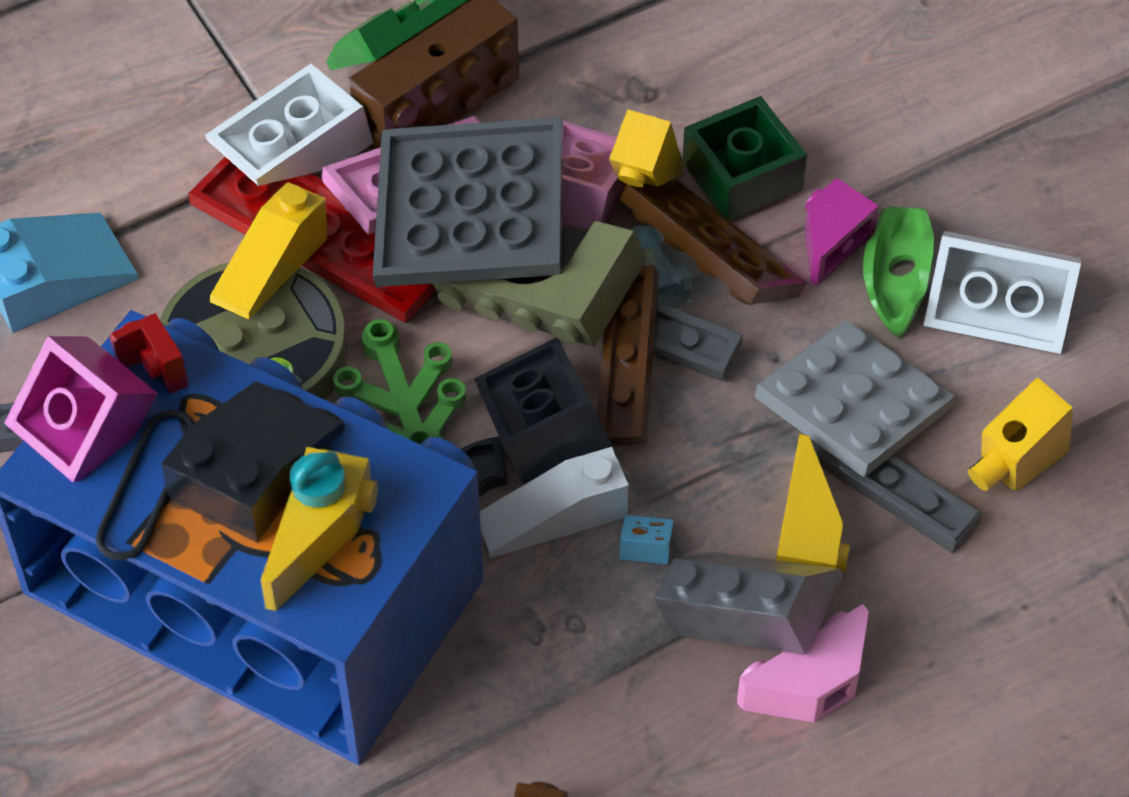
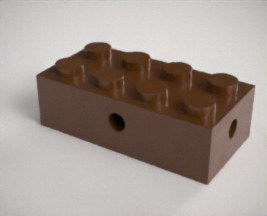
M467 0L349 78L351 97L363 106L374 142L367 148L371 151L381 148L382 130L448 125L468 112L477 110L484 101L499 91L509 88L519 78L518 18L496 0Z

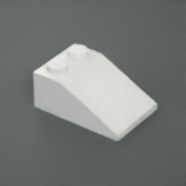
M309 64L206 134L207 141L258 186L323 171V167L354 157L374 143L363 106L312 64Z

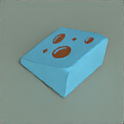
M625 515L620 538L619 560L668 565L673 520Z

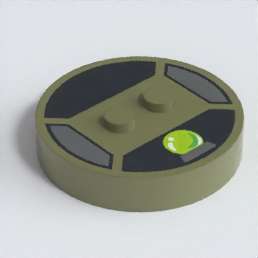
M229 262L210 268L195 276L183 285L168 302L160 319L163 325L167 326L175 318L188 320L207 332L216 343L219 351L249 365L257 357L272 359L292 372L300 382L303 390L324 400L334 390L333 376L335 372L346 365L347 341L340 304L333 292L322 280L301 267L250 319L210 302V295Z

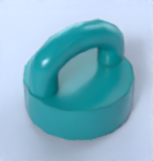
M334 452L310 453L302 456L294 463L290 471L292 492L295 498L303 505L313 508L331 505L342 496L345 490L344 469L338 455Z

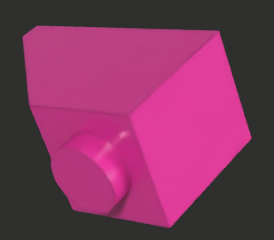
M835 178L823 190L821 188L815 190L805 205L807 213L804 232L810 282L816 286L867 242L875 232L879 206L838 178Z

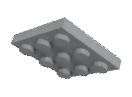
M846 319L757 384L755 398L799 431L809 435L810 439L865 478L948 412L952 407L955 395Z

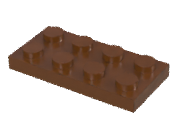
M678 180L668 181L658 187L644 183L643 187L627 185L620 198L623 203L633 210L632 214L638 221L655 227L665 236L664 240L669 246L678 251L686 252L697 261V268L710 277L718 278L730 288V294L744 304L753 305L799 297L807 283Z

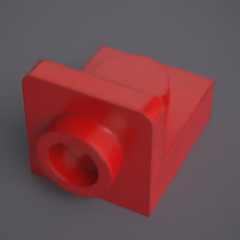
M156 313L140 320L131 321L109 335L115 359L126 368L142 362L150 378L153 380L160 377L170 394L189 386L183 356Z

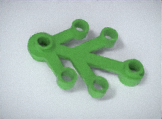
M385 319L371 321L362 332L363 351L371 360L379 361L389 391L362 381L361 373L358 369L346 366L338 369L333 376L336 394L339 397L358 399L367 405L369 404V406H374L398 416L403 428L386 423L388 430L418 444H422L425 439L430 437L443 439L440 435L455 410L462 408L466 402L464 383L455 378L443 380L437 388L438 403L423 424L418 410L441 374L451 369L452 351L450 347L441 342L428 345L424 350V366L409 387L397 356L400 348L397 328ZM435 356H443L445 358L441 361L432 360ZM345 380L354 381V383L351 385L341 384ZM448 392H457L459 394L456 397L445 396Z

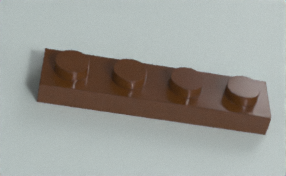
M654 265L642 266L604 330L597 415L612 446L646 444L659 284V272Z

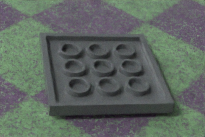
M562 117L382 130L373 279L376 287L562 274L564 126Z

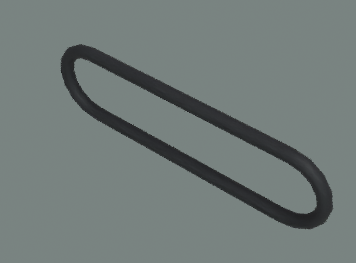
M180 410L162 411L153 416L146 424L97 530L95 539L97 548L104 556L113 560H126L141 553L147 545L168 499L166 484L144 533L134 548L125 552H114L105 545L104 535L154 426L162 419L175 417L184 420L189 429L195 422L187 413Z

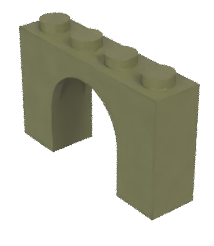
M594 221L573 257L562 269V274L553 275L546 280L533 284H514L506 281V279L432 284L438 292L439 300L451 309L461 310L465 308L478 312L481 316L491 321L502 319L515 323L523 330L531 333L539 330L552 334L568 344L579 342L595 347L646 262L647 257L634 231Z

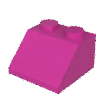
M48 336L4 424L72 482H78L135 437L157 392L89 336Z

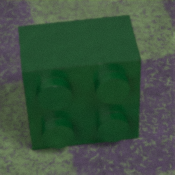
M762 96L684 127L683 164L718 212L729 221L803 190L807 154Z

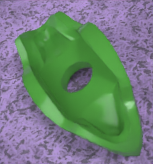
M889 206L882 209L877 228L865 247L863 277L869 299L889 332L897 338L905 334L926 294L931 276L935 249L934 233L925 208ZM909 260L915 263L913 270L906 275L896 276L891 274L893 266L900 261Z

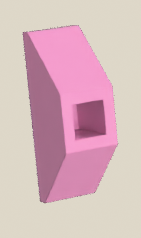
M862 604L848 613L841 611L829 618L823 628L817 631L806 655L782 652L767 662L759 660L751 664L739 678L737 704L744 711L815 723L854 699L869 614L867 608Z

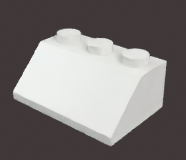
M944 231L923 326L1061 354L1081 259Z

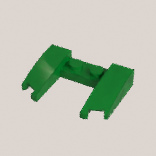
M413 0L395 11L393 8H389L379 12L344 35L334 45L326 62L331 70L376 61L467 0Z

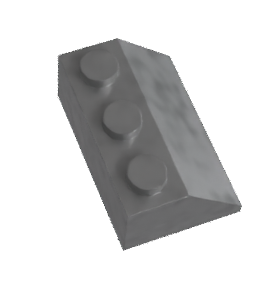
M706 552L673 559L654 596V600L674 635L806 655L844 575L841 569Z

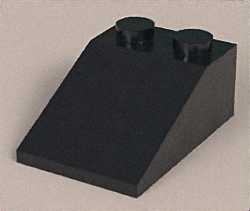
M554 338L474 378L502 445L523 485L565 460L612 447L598 415L558 338Z
M255 381L192 424L163 460L161 466L169 499L258 543L288 503L292 491L290 471L294 463L304 456L307 447L327 451L343 430V422Z

